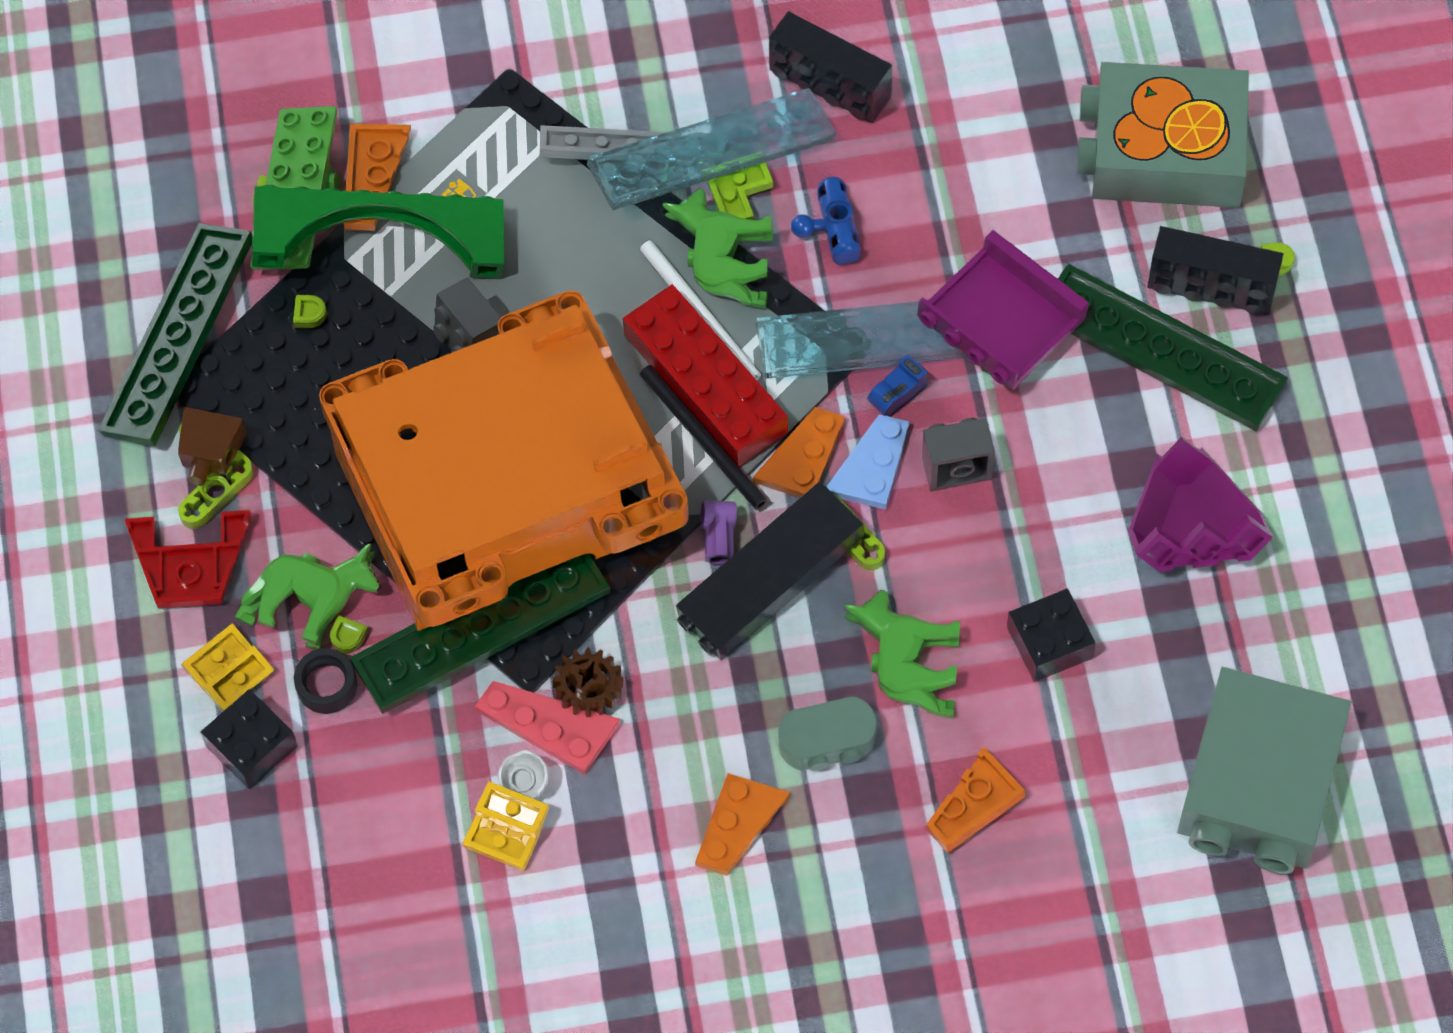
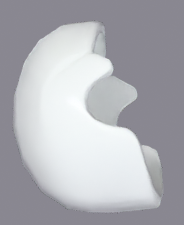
M522 750L506 757L502 762V766L498 771L499 785L535 799L543 793L548 783V767L540 755L528 750Z

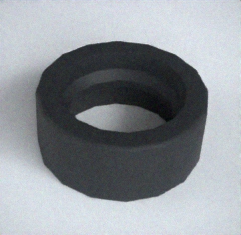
M329 648L313 650L303 656L296 665L293 676L298 698L303 705L313 712L323 714L338 712L348 706L355 697L358 686L355 669L349 658L340 651ZM326 665L340 668L345 678L344 685L340 691L325 697L315 696L310 693L306 681L313 670Z

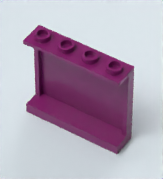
M992 230L985 237L983 248L928 301L923 297L919 300L917 316L926 327L933 328L940 333L950 346L958 347L967 354V357L973 364L981 365L990 372L995 381L1002 385L1005 384L1011 390H1014L1086 319L1089 302L996 231Z

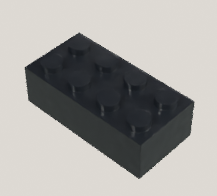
M789 11L769 36V70L778 78L787 79L797 84L803 91L812 92L824 98L828 104L839 106L849 111L855 118L864 119L872 124L890 100L892 94V64Z
M1160 226L1152 256L1147 288L1154 289L1161 294L1171 293L1184 296L1192 301L1203 300L1215 303L1223 308L1234 307L1243 309L1254 315H1270L1284 253Z

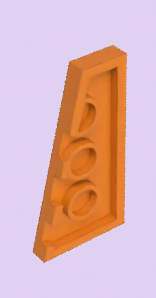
M350 124L346 191L368 190L377 193H387L390 191L411 135V125ZM379 219L343 222L344 230L375 231Z

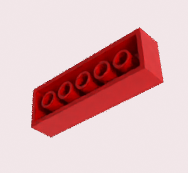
M673 284L622 318L624 336L646 362L656 369L739 467L788 434L787 414Z

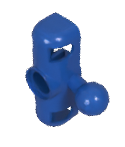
M839 177L825 178L819 183L817 188L822 219H812L805 214L797 215L791 222V231L798 238H807L815 231H826L832 260L836 264L856 262L861 258V246L846 185ZM826 192L825 195H823L822 197H820V194H821V193ZM833 238L838 241V245L834 248L832 247Z

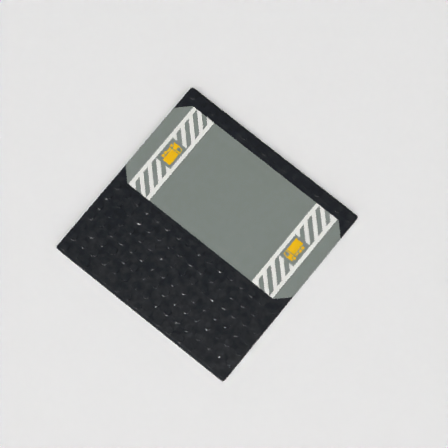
M507 69L396 172L390 191H397L402 194L417 195L420 193H430L434 196L458 194L463 197L479 198L490 196L494 199H503L504 267L501 279L470 278V270L446 245L435 237L410 225L379 219L375 231L344 230V224L341 223L312 251L308 268L292 269L197 358L178 401L188 408L243 418L247 435L239 450L256 467L356 551L359 552L367 544H371L370 552H375L371 563L395 583L336 457L331 432L322 411L319 398L320 390L328 383L387 360H400L405 363L409 370L450 354L451 349L445 342L442 343L437 339L433 330L436 295L467 277L500 317L565 291L579 292L592 312L620 372L687 495L689 519L683 527L625 551L610 553L598 559L595 558V554L589 553L608 583L610 593L486 658L487 661L518 687L534 693L555 672V666L562 665V657L566 656L569 658L573 654V650H577L700 525L702 501H724L736 489L640 376L642 369L649 364L624 336L622 318L669 286L640 251L641 246L649 240L654 242L761 373V377L757 381L788 416V434L740 467L747 477L805 419L813 408L817 407L870 353V346L769 267L767 277L745 283L750 290L767 292L766 309L743 305L733 298L714 295L704 291L694 279V267H688L687 263L688 250L695 247V237L679 222L665 216V213L669 211L663 207V203L679 205L682 200L633 162L539 157L541 125L588 127L517 72ZM738 244L733 259L746 264H755L760 261ZM296 295H314L324 301L327 316L321 325L314 328L294 327ZM413 429L401 432V438L404 440H411L417 435L413 432ZM642 483L620 491L621 502L624 507L648 498ZM464 553L437 564L441 580L467 570Z

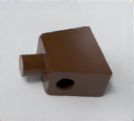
M188 407L184 408L178 455L182 466L190 468L187 480L190 483L203 486L206 483L209 472L219 475L227 473L247 435L243 418Z

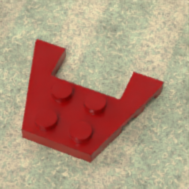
M250 510L221 512V542L156 547V521L154 517L125 519V524L158 609L220 605L223 603L251 522Z

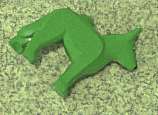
M701 188L697 189L679 205L663 203V207L669 211L665 213V216L679 222L695 237V247L688 250L687 263L688 267H694L696 283L708 293L733 298L743 305L766 309L767 292L750 290L745 283L767 277L768 259H761L755 264H746L733 259L739 242H773L774 225L772 223V216H765L761 220H749L727 212L706 209V194Z
M371 544L363 547L355 557L343 561L333 568L319 564L320 560L307 553H303L301 557L287 554L281 555L269 563L257 581L244 594L241 600L242 606L235 616L236 619L253 626L256 620L255 615L259 610V624L273 628L275 625L273 617L276 608L288 596L294 593L302 604L311 609L309 620L301 638L307 640L306 647L314 650L322 649L323 644L321 640L326 628L345 607L351 594L358 589L367 592H378L381 590V584L370 564L375 556V552H370Z
M880 590L874 597L863 603L862 606L845 605V609L850 614H846L844 617L851 622L861 625L873 638L880 642L879 653H873L871 667V672L878 673V686L880 690L892 700L919 706L930 714L953 718L954 700L939 699L932 691L956 685L957 666H950L943 671H934L918 664L924 647H959L960 621L940 625L926 622L911 615L891 612L889 610L888 592L885 590Z

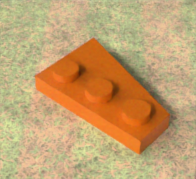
M814 407L753 476V483L801 498L822 480L845 423V416Z
M984 746L977 754L978 758L971 768H967L960 777V783L951 794L946 796L926 824L929 834L947 853L1026 797L1023 787Z
M727 773L695 861L696 867L728 876L751 847L754 839L763 828L765 829L778 809L788 801L790 792Z

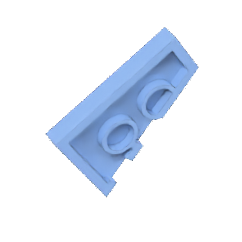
M879 414L826 487L840 499L886 510L909 431L910 421Z

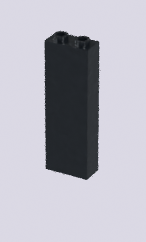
M819 481L676 604L679 616L676 619L677 622L688 634L693 631L700 638L698 643L709 656L714 653L722 661L865 537L864 524Z

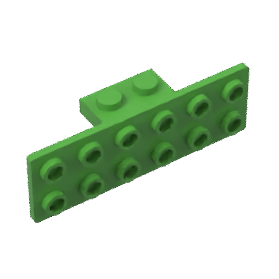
M335 106L286 108L279 111L265 185H274L281 188L303 186L308 189L325 190L327 188H336L340 190V175L336 173L329 163L338 114ZM315 234L290 253L284 260L283 268L252 267V257L250 267L253 270L308 268L310 266Z

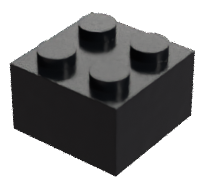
M1068 588L1008 612L1007 629L1034 682L1093 659L1096 642Z
M250 689L200 731L205 746L248 789L252 788L298 747L293 731Z

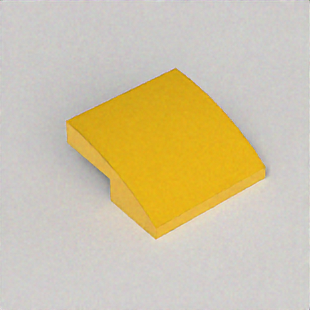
M233 623L181 664L191 678L222 711L227 709L248 689L251 690L274 672V669L254 645H250Z
M488 781L475 808L476 815L462 843L463 847L524 872L541 833L549 805Z

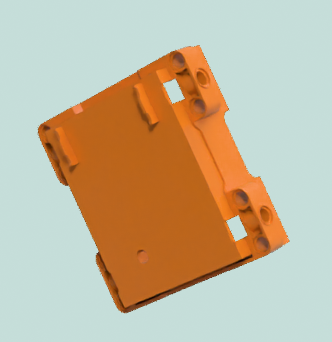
M565 291L508 313L498 321V335L409 370L404 362L391 359L328 383L320 390L319 398L322 411L331 432L336 457L418 631L427 627L439 626L496 603L505 598L510 585L530 575L586 553L595 554V558L598 559L610 553L625 551L677 530L688 522L687 495L611 354L609 345L584 297L577 291ZM408 429H413V432L417 434L411 440L401 438V432ZM642 483L648 498L624 507L621 502L620 491ZM464 553L467 570L441 580L437 564Z

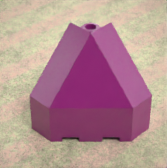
M1183 437L1163 457L1157 453L1128 529V534L1137 556L1159 572L1174 571V567L1192 565L1193 568L1219 565V561L1237 559L1238 562L1252 560L1273 538L1262 512L1202 447L1198 449Z

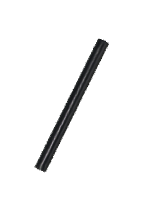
M652 365L643 368L640 372L643 380L755 510L762 508L767 503L766 497Z

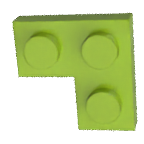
M764 157L705 174L706 183L717 211L727 212L744 219L754 220V214L747 196L773 188V180Z

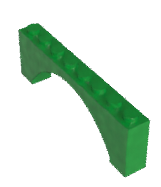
M274 185L254 186L252 267L283 268L284 260L295 248L317 232L330 226L359 219H383L410 225L435 237L461 259L470 270V278L501 279L504 267L503 199H494L490 196L479 198L463 197L458 194L434 196L430 193L415 195L402 194L397 191L377 193L368 190L340 191L336 188H327L325 190L308 189L303 186L294 188H281Z

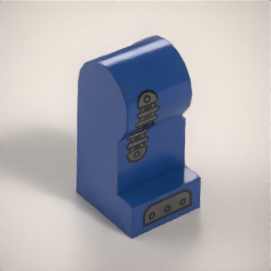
M907 354L898 362V367L870 391L867 400L884 416H891L927 387L928 372Z

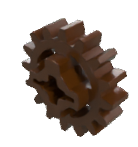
M586 648L584 655H580L577 650H573L572 659L563 656L562 666H555V676L553 677L555 698L562 699V708L564 709L570 705L573 706L574 715H577L580 710H585L586 717H590L591 710L595 709L599 715H602L603 706L606 705L612 709L614 708V699L621 698V688H623L621 666H614L613 656L604 659L603 650H599L596 655L591 654L590 648Z

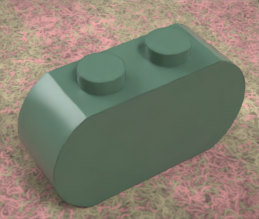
M855 696L788 711L782 718L778 729L780 754L788 765L800 771L808 769L820 771L827 768L829 764L838 762L844 764L854 763L860 760L861 757L866 756L875 744L876 717L874 711L868 703Z

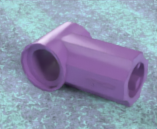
M702 501L700 525L701 529H704L705 562H709L711 565H723L734 555L733 530L736 526L737 517L735 502Z

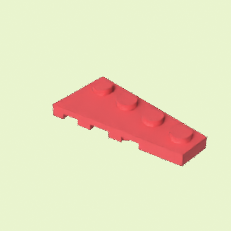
M496 681L491 682L475 705L476 712L583 775L590 769L621 724L620 718L606 714L599 715L591 710L590 717H586L585 710H580L577 715H574L573 706L570 705L564 709L560 700Z

